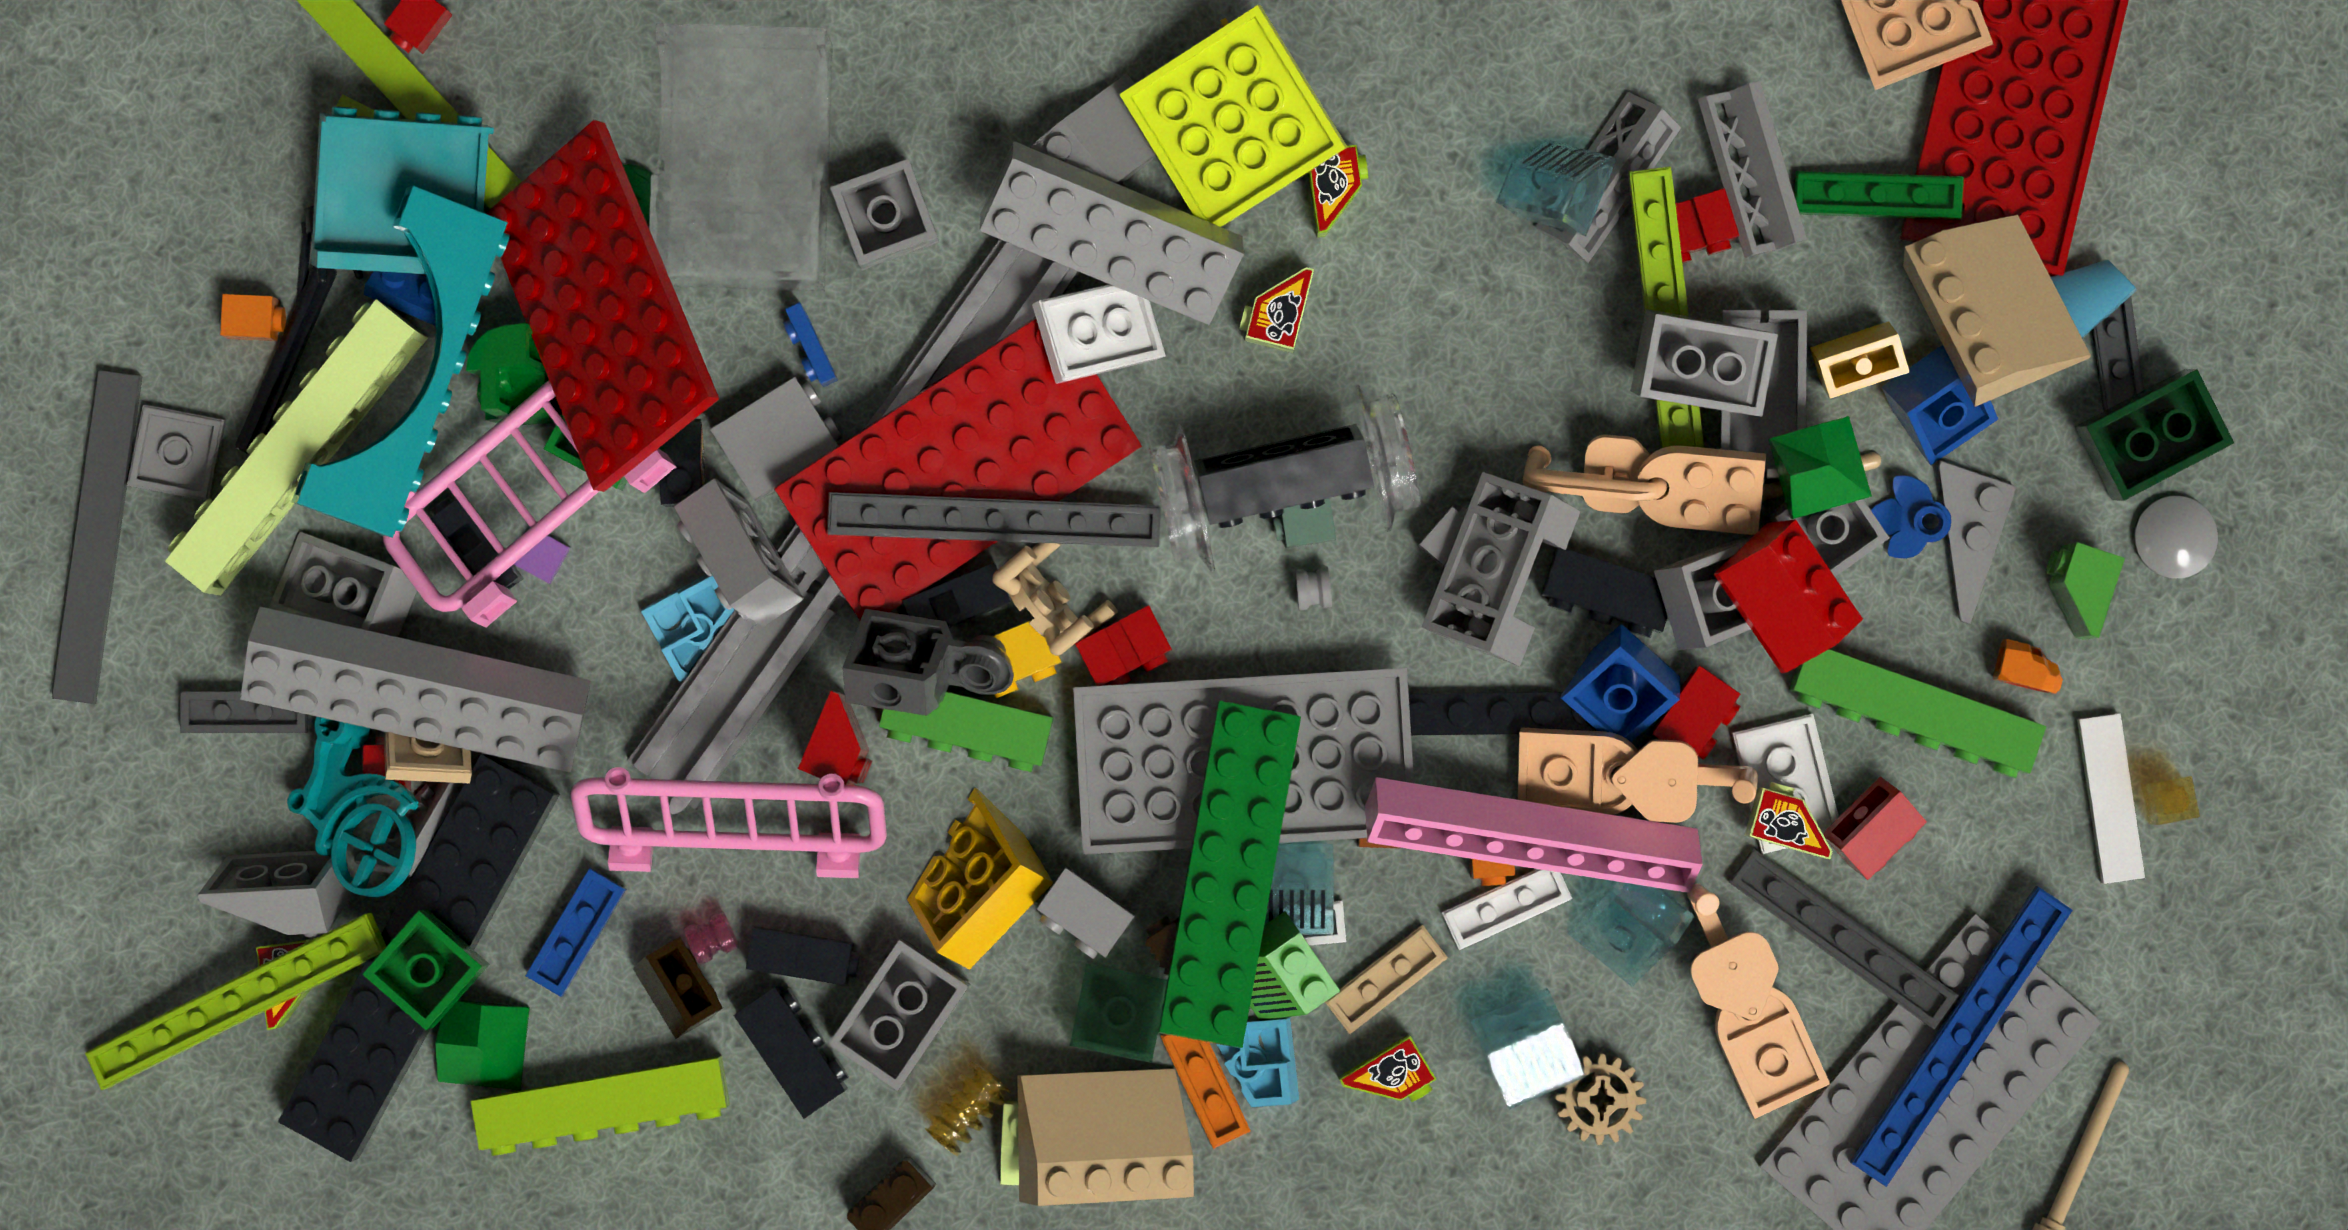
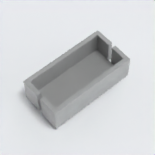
M1723 310L1722 323L1778 334L1762 417L1721 410V449L1765 453L1766 480H1779L1768 439L1806 428L1807 310H1769L1768 323H1760L1761 310Z

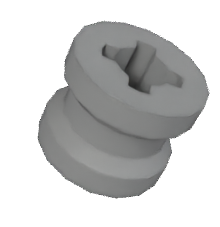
M1328 566L1320 567L1316 572L1295 569L1299 611L1308 610L1311 605L1332 608Z

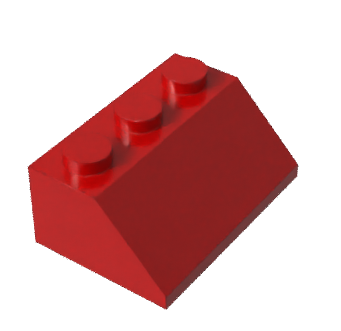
M1796 519L1767 523L1714 573L1718 582L1781 673H1787L1836 646L1863 620Z
M830 691L798 769L820 779L827 774H836L843 779L844 785H855V783H864L873 761L866 758L869 747L851 703L845 702V694Z

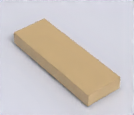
M1421 925L1339 989L1340 992L1325 1003L1348 1033L1351 1034L1448 957L1425 927Z

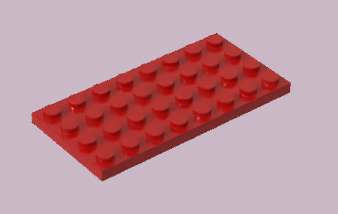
M1972 0L1977 2L1980 7L1993 45L1941 64L1915 175L1964 177L1962 220L1904 218L1900 239L1915 243L1943 230L2018 215L2050 276H2063L2129 0Z
M593 120L485 214L508 222L504 232L509 234V240L500 258L525 321L532 330L531 336L592 489L605 492L718 401L719 396L607 126L604 122Z
M1034 317L773 489L855 615L861 621L865 609L891 612L903 604L902 600L917 595L998 541L826 534L828 492L1060 501L1141 448L1142 445L1097 374L1058 384L1055 383L1037 319Z

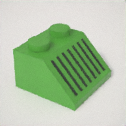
M2079 542L2063 545L2059 552L2054 550L2048 561L2046 574L2051 575L2049 587L2074 636L2086 640L2099 638L2125 558Z
M1286 911L1264 925L1250 1003L1251 1009L1259 1020L1307 1015L1340 992Z

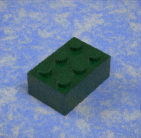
M2184 369L2075 426L2111 500L2125 501L2234 444L2198 369Z

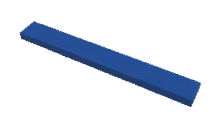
M2035 886L1851 1159V1164L1885 1187L1888 1186L2073 911L2071 908L2040 887Z

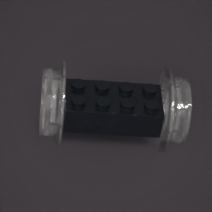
M1359 384L1353 385L1359 428L1357 424H1352L1194 460L1198 481L1195 478L1183 425L1179 424L1173 443L1149 448L1174 562L1200 558L1211 572L1215 571L1204 513H1206L1210 525L1218 523L1219 528H1227L1243 523L1242 518L1259 514V518L1262 519L1279 516L1284 513L1283 508L1300 505L1301 509L1316 508L1325 504L1324 499L1341 495L1342 500L1356 499L1366 495L1365 490L1371 488L1374 490L1386 532L1391 531L1397 512L1421 506L1410 443L1396 394L1392 393L1369 398Z

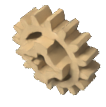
M1603 1053L1598 1054L1596 1063H1592L1584 1055L1582 1056L1583 1067L1578 1069L1572 1065L1575 1072L1571 1073L1570 1079L1560 1077L1558 1079V1082L1565 1087V1092L1554 1094V1099L1564 1102L1565 1107L1559 1109L1557 1115L1559 1117H1570L1565 1126L1569 1132L1577 1127L1581 1128L1579 1139L1585 1141L1590 1134H1594L1596 1144L1602 1145L1604 1135L1609 1134V1137L1616 1143L1619 1141L1618 1131L1620 1129L1629 1134L1633 1132L1631 1125L1628 1123L1631 1118L1635 1120H1642L1643 1118L1635 1109L1636 1105L1646 1104L1644 1097L1636 1095V1091L1641 1089L1644 1084L1641 1080H1630L1635 1072L1632 1066L1625 1068L1623 1071L1620 1070L1622 1059L1617 1056L1610 1064H1607L1605 1054ZM1593 1072L1592 1081L1583 1090L1575 1089L1578 1082L1584 1076ZM1609 1072L1621 1079L1627 1092L1616 1091L1610 1085ZM1602 1086L1604 1093L1611 1096L1610 1102L1603 1103L1602 1109L1599 1112L1597 1105L1590 1102V1096L1597 1095L1598 1088ZM1574 1106L1585 1107L1591 1113V1125L1583 1122L1578 1117ZM1618 1108H1624L1625 1111L1622 1116L1614 1123L1608 1125L1609 1116Z

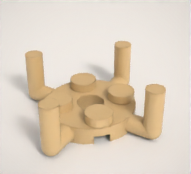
M1038 543L1032 549L1029 546L1021 549L993 574L992 580L996 586L1009 593L1019 612L1025 607L1034 617L1029 624L1045 637L1050 652L1055 656H1059L1077 641L1092 635L1118 611L1112 602L1106 600L1087 617L1082 615L1080 618H1077L1067 605L1070 595L1065 587L1056 580L1050 584L1036 568L1038 564L1062 544Z

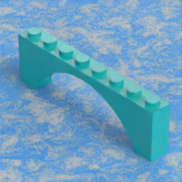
M415 186L406 188L392 227L401 230L415 250L425 271L432 294L436 334L433 356L427 377L419 394L406 413L377 440L361 450L336 461L319 466L305 463L291 503L386 537L393 538L395 531L401 532L409 515V508L404 507L409 492L415 493L423 477L424 469L419 468L424 452L430 453L437 439L438 430L433 428L438 413L444 414L452 397V391L447 389L452 374L458 375L466 359L467 352L462 350L467 334L471 336L474 334L481 317V312L476 311L481 295L487 296L493 285L495 273L490 272L495 256L501 257L508 244L509 234L504 232L508 222Z

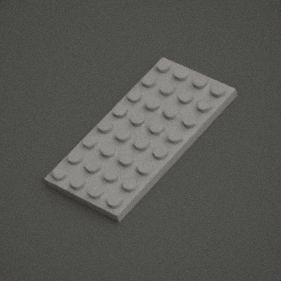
M1407 668L1073 688L1083 855L1191 848L1218 701L1301 716L1279 843L1367 838L1365 805L1375 778L1414 783Z
M1975 913L1968 918L1924 970L1959 995L1934 1030L1896 1003L1831 1079L1830 1084L1825 1086L1758 1165L1833 1230H1926L2102 1023L2039 967L2035 966L1888 1186L1885 1187L1851 1164V1159L2002 937Z

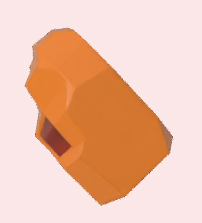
M2003 639L1993 673V680L2050 694H2056L2061 689L2063 679L2058 664L2046 659L2040 648L2014 640Z

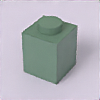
M1330 498L1324 499L1325 504L1316 508L1301 509L1300 505L1283 508V514L1273 517L1277 541L1285 540L1286 548L1335 541L1336 533Z

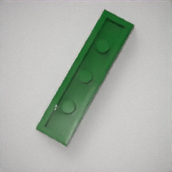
M1796 171L1795 200L1800 215L1962 220L1964 177Z

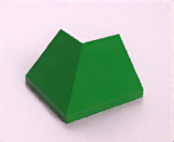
M1849 416L1768 439L1791 519L1872 497Z
M458 1000L441 1019L435 1043L438 1082L521 1090L530 1007Z

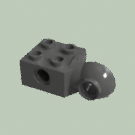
M871 609L864 610L842 668L846 703L925 716L939 707V704L944 699L948 685L961 686L979 694L994 695L1007 690L1012 685L1014 677L1013 667L1010 658L1006 654L1005 646L995 637L979 635L968 642L953 640L946 621Z

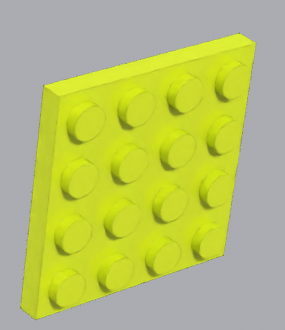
M1261 5L1250 9L1119 94L1193 216L1220 227L1228 224L1348 148Z

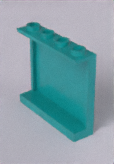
M332 106L331 114L320 113L311 264L316 268L425 274L415 250L404 233L392 227L407 187L415 186L483 213L488 136L494 133V128L482 124L483 117L457 115V123L441 122V114L416 112L415 120L399 119V111L374 109L373 117L357 116V108Z

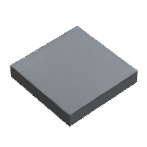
M143 405L127 486L204 501L211 498L226 420Z

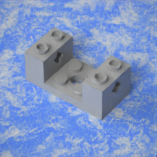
M1482 472L1422 628L1458 645L1520 666L1535 627L1513 617L1535 558L1542 542L1566 550L1581 511L1551 494ZM1496 553V567L1491 572L1484 574L1482 568L1483 561L1488 555Z

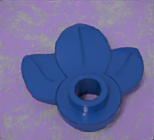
M1895 476L1893 479L1895 498L1880 502L1871 509L1885 532L1892 536L1889 541L1888 555L1895 558H1911L1918 555L1927 542L1941 540L1948 534L1951 528V515L1948 509L1943 504L1933 501L1927 484L1911 476ZM1932 513L1938 517L1939 523L1935 528L1928 529L1923 525L1922 519L1926 514Z

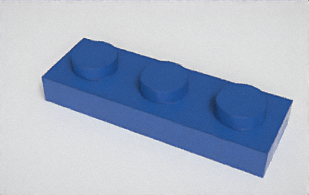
M589 868L525 976L556 995L563 997L627 889L596 870Z

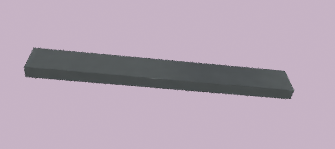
M98 370L52 699L96 704L142 376Z
M828 492L826 534L1159 547L1161 506Z

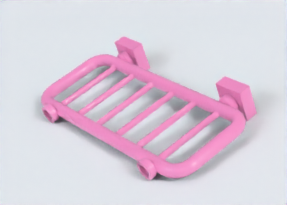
M549 380L420 490L417 489L415 493L409 492L404 506L409 508L406 523L417 514L467 582L451 595H442L402 544L400 532L395 531L393 538L383 536V542L388 553L424 601L433 609L441 612H450L462 608L471 621L485 628L488 627L517 602V599L508 588L494 582V580L599 492L592 489L588 479L568 495L518 430L524 422L543 407L576 449L567 424L549 402L555 397ZM510 434L516 439L562 500L538 522L532 517L486 456ZM657 449L624 477L631 486L646 493L677 466L666 453ZM478 461L483 464L530 526V529L506 549L455 484V481ZM447 488L450 489L499 554L474 576L423 510L425 506Z
M615 767L610 769L605 777L587 778L578 781L572 787L570 794L576 826L581 836L597 844L610 845L608 857L609 871L651 872L653 847L814 851L818 852L817 877L859 878L860 853L877 850L883 846L887 837L884 801L880 794L864 786L844 785L843 779L836 774L823 776L819 784L631 778L626 769ZM588 795H617L622 826H612L610 829L594 825ZM625 795L659 796L665 830H653V827H631ZM668 796L701 797L707 831H674ZM710 798L744 799L749 833L715 832ZM752 799L786 800L791 834L757 833ZM795 800L829 801L832 833L819 832V835L799 834ZM837 802H856L866 805L868 808L870 834L861 836V834L841 833Z

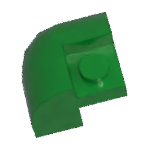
M527 323L504 325L488 330L475 342L468 354L466 371L481 378V383L477 387V397L481 410L485 412L486 421L500 422L549 380L531 336L532 330ZM555 396L549 402L561 416L562 411ZM542 407L522 425L554 423V421Z

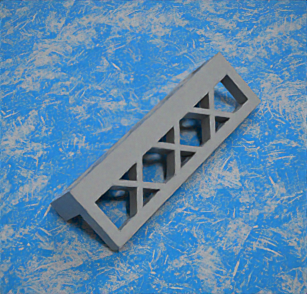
M1761 82L1748 83L1728 92L1708 95L1698 99L1721 180L1738 228L1739 241L1744 258L1781 250L1807 240ZM1724 103L1728 117L1726 125L1719 120L1715 104ZM1730 144L1738 151L1740 158L1738 165L1730 158L1728 151ZM1742 183L1749 188L1752 198L1750 204L1742 198L1740 192ZM1753 223L1760 227L1765 244L1756 246L1752 232Z
M1628 92L1581 161L1589 155L1594 156L1575 168L1535 228L1544 235L1562 243L1576 257L1589 263L1631 202L1628 171L1654 168L1681 127L1663 108ZM1635 107L1644 111L1636 124L1626 128L1625 121ZM1618 143L1619 150L1613 158L1603 162L1601 158L1576 177H1571L1596 158L1602 157L1608 146ZM1595 177V185L1590 192L1579 196V188L1582 183L1587 179ZM1571 211L1572 218L1562 232L1553 227L1561 214Z

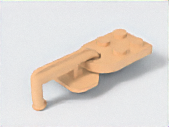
M1600 435L1593 438L1586 448L1584 473L1545 470L1544 468L1548 467L1551 463L1550 452L1543 446L1532 447L1528 452L1525 464L1523 485L1542 492L1583 496L1587 505L1597 511L1629 513L1640 505L1645 514L1652 520L1668 527L1755 535L1759 529L1766 454L1690 446H1669L1650 454L1633 437Z
M1539 728L1520 729L1518 800L1610 815L1618 814L1633 805L1649 821L1677 823L1687 820L1694 813L1697 803V785L1732 787L1733 797L1743 804L1753 801L1756 796L1758 773L1753 767L1698 764L1696 751L1691 745L1683 741L1651 740L1638 751L1629 740L1611 732Z
M1694 884L1687 895L1710 948L1700 952L1693 959L1690 967L1691 977L1701 999L1706 1004L1718 1008L1715 1018V1032L1718 1042L1752 1117L1756 1119L1829 1085L1830 1082L1794 1003L1781 990L1773 986L1779 968L1767 940L1756 932H1743L1728 939L1716 913L1720 904L1719 898L1702 885Z

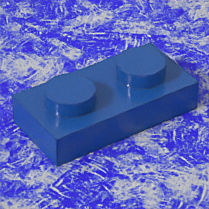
M374 271L365 283L363 295L374 300L377 299L390 307L435 326V310L426 276L415 273Z
M799 302L785 309L789 320L783 322L784 327L793 345L801 342L807 354V357L801 359V362L810 381L813 382L818 379L823 387L838 381L803 305Z

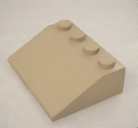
M2018 215L1943 230L1905 246L1903 267L1974 407L2090 358L2091 354Z
M1174 1068L1017 1075L1019 1202L1036 1206L1194 1197L1193 1152L1176 1070Z

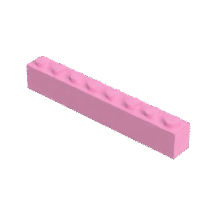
M1378 777L1375 778L1365 805L1367 842L1687 893H1690L1703 865L1697 828Z

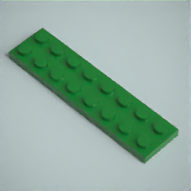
M1217 702L1158 1033L1243 1048L1301 716L1230 702Z

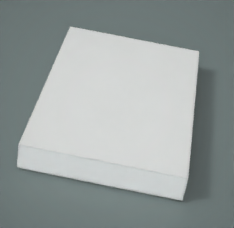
M1109 284L1039 300L1032 304L1056 384L1154 361L1166 356L1149 300Z
M1813 714L1731 733L1739 766L1753 767L1758 773L1757 789H1769L1771 782L1794 788L1793 797L1804 799L1822 833L1839 817ZM1755 798L1749 802L1750 811L1752 810ZM1758 840L1761 854L1786 849L1783 846Z

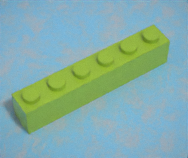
M722 1056L491 1095L471 1101L479 1150L490 1149L491 1156L516 1152L515 1144L532 1142L533 1149L557 1145L556 1137L572 1134L574 1142L594 1139L598 1137L597 1130L614 1127L615 1134L640 1130L639 1123L655 1120L656 1127L681 1123V1115L696 1113L697 1120L722 1116L721 1109L727 1108L730 1105Z

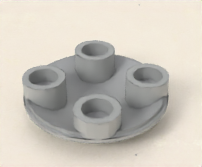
M2169 496L2153 502L2141 514L2134 528L2135 545L2141 560L2150 570L2165 578L2179 579L2195 575L2209 564L2217 548L2218 532L2212 515L2202 504L2188 497Z

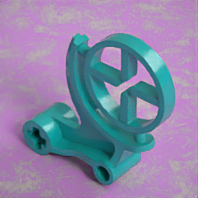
M316 717L315 732L318 738L314 749L313 770L304 789H295L289 794L287 799L288 809L293 813L304 815L318 830L315 842L316 851L321 856L331 855L334 873L343 887L352 893L363 896H385L396 890L405 881L412 869L416 855V838L413 827L405 814L409 809L416 810L419 807V801L404 785L395 780H387L385 776L359 774L348 777L345 773V765L352 749L360 748L365 744L369 737L370 728ZM378 795H390L401 803L395 809L382 804H367L366 800ZM381 812L370 842L352 834L356 826L364 818ZM395 821L401 835L400 858L387 851L376 849L374 851L375 857L369 855L362 857L354 879H352L346 862L348 843L361 850L371 852L374 848L373 844L380 846L385 844ZM377 858L396 867L389 878L383 883L366 889L377 863Z

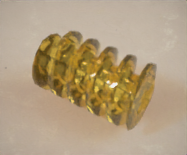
M972 1061L969 1063L974 1077L970 1078L962 1074L958 1076L963 1089L960 1091L950 1086L947 1088L952 1102L947 1103L940 1099L936 1101L941 1111L940 1116L930 1112L925 1114L930 1124V1127L925 1128V1130L956 1156L961 1153L956 1140L967 1144L973 1140L967 1127L977 1131L984 1127L978 1115L987 1118L994 1116V1111L989 1102L1002 1106L1006 1101L1000 1090L1012 1093L989 1070Z

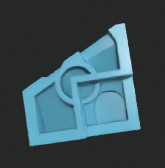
M2109 260L2064 272L2063 276H2051L2082 338L2137 291L2136 287Z
M707 574L641 609L679 683L688 677L690 670L702 653L710 646L721 626L725 625L734 612V608L728 610L720 602L715 593V589L719 586L714 577H709ZM681 620L680 625L676 629L669 630Z
M1290 1017L1247 1021L1243 1048L1216 1044L1226 1060L1224 1065L1229 1073L1239 1080L1242 1087L1241 1092L1251 1107L1289 1105L1299 1100ZM1260 1035H1261V1039H1262V1042H1263V1045H1264L1265 1050H1264V1049L1260 1046V1044H1259V1036H1260Z

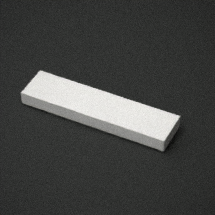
M2121 714L2077 719L2101 884L2145 878Z

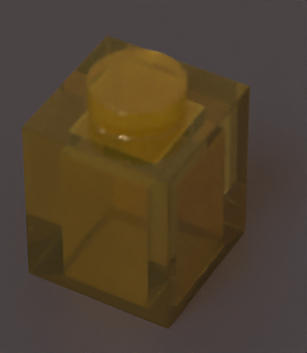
M2178 776L2141 784L2149 824L2162 825L2200 817L2192 776Z

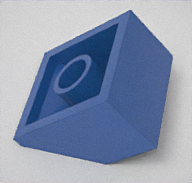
M1943 345L1909 367V373L1897 376L1882 386V390L1893 413L1930 466L1998 420L1991 400L1974 407Z
M1620 624L1591 650L1561 694V699L1597 731L1615 733L1632 742L1680 700V676L1626 627Z

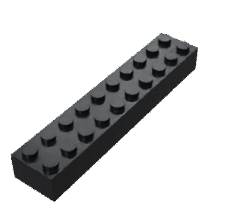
M481 754L472 769L470 783L463 785L381 934L386 946L390 944L419 910L428 909L474 950L560 794L488 754ZM377 957L364 964L278 1120V1123L349 1162L357 1160L361 1156L430 1029L425 1030L362 975Z

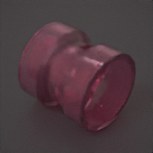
M723 911L710 916L708 924L694 923L684 928L688 944L699 965L713 960L714 954H717L719 950L729 953L739 948L731 925Z

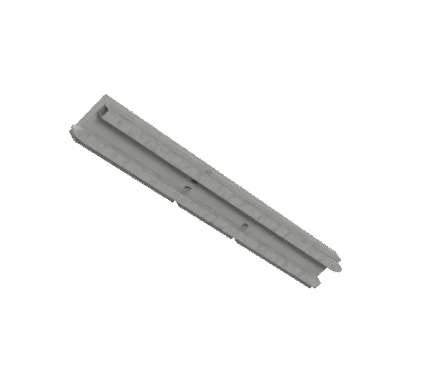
M999 239L867 426L1036 317L1032 304L1039 300L1064 295L1079 274V271ZM797 524L777 552L804 599L765 627H762L750 618L744 620L736 610L732 613L627 762L646 776H650L653 779L717 781L846 601ZM673 797L669 805L670 813H680L687 805L693 809H698L702 803V798Z

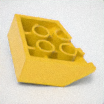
M977 788L973 789L967 799L975 805L964 823L962 824L955 819L947 832L952 836L948 850L944 856L932 857L907 899L936 952L969 970L1053 884L1024 833Z

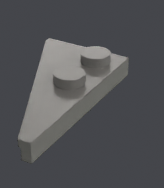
M1940 461L1937 471L1940 476L1942 504L1951 515V528L1947 534V543L1956 590V607L1959 612L1960 622L1971 624L2017 487Z
M470 750L472 770L482 753ZM440 782L434 790L426 784L415 795L419 801V807L416 810L409 809L405 814L413 827L416 838L415 860L408 876H412L419 867L426 850L439 831L465 783ZM394 821L383 846L379 845L376 849L387 851L400 858L401 835ZM361 850L353 861L359 865L362 857L367 854ZM374 851L369 856L375 857ZM377 858L373 871L393 873L396 867Z

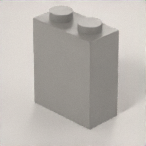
M794 377L710 429L756 502L773 493L775 486L837 447V441L843 438L832 418L829 416L823 420L815 408L816 405L821 403V400L809 381L801 385L799 380Z

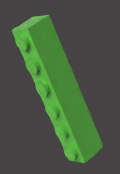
M1830 649L1798 666L1789 691L1798 694L1796 701L1817 709H1820L1822 702L1837 707L1835 715L1857 723L1860 722L1861 716L1877 722L1875 729L1896 737H1899L1901 730L1916 735L1915 744L1938 751L1940 744L1955 749L1953 757L1976 765L1979 758L1995 763L1992 771L2015 779L2018 772L2031 773L2047 727Z

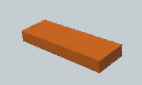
M1161 1034V1039L1213 1149L1250 1132L1251 1130L1210 1042Z

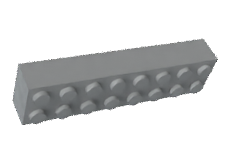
M259 607L248 639L240 700L571 772L591 680Z

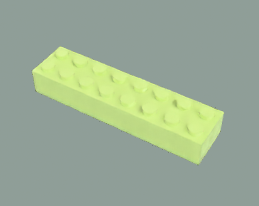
M376 299L371 305L368 302L365 303L357 311L352 319L355 326L347 336L343 337L340 335L332 342L326 351V355L329 358L319 370L313 368L307 373L299 385L302 391L293 403L288 400L278 409L273 417L276 424L268 434L261 433L253 440L247 449V453L250 455L240 468L234 466L229 470L220 483L224 487L214 501L209 498L199 507L194 515L197 522L188 533L185 531L180 532L169 545L167 550L171 554L165 562L203 593L220 596L293 507L294 503H291L305 463L319 466L330 461L428 339L427 336L389 306Z

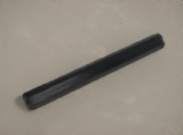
M313 266L235 445L238 450L248 454L247 449L253 440L261 433L267 435L273 422V417L281 404L336 278L337 270L326 268V282L322 284L318 282L317 268Z

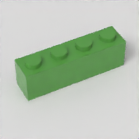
M946 692L939 707L927 716L883 709L879 727L888 729L887 738L911 743L912 735L929 739L928 748L951 753L952 746L955 745L969 749L967 757L992 762L993 755L1009 758L1007 767L1032 772L1033 765H1043L1054 718Z

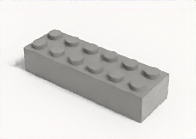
M1013 141L980 214L981 232L1210 325L1244 255L1243 237L1239 234Z

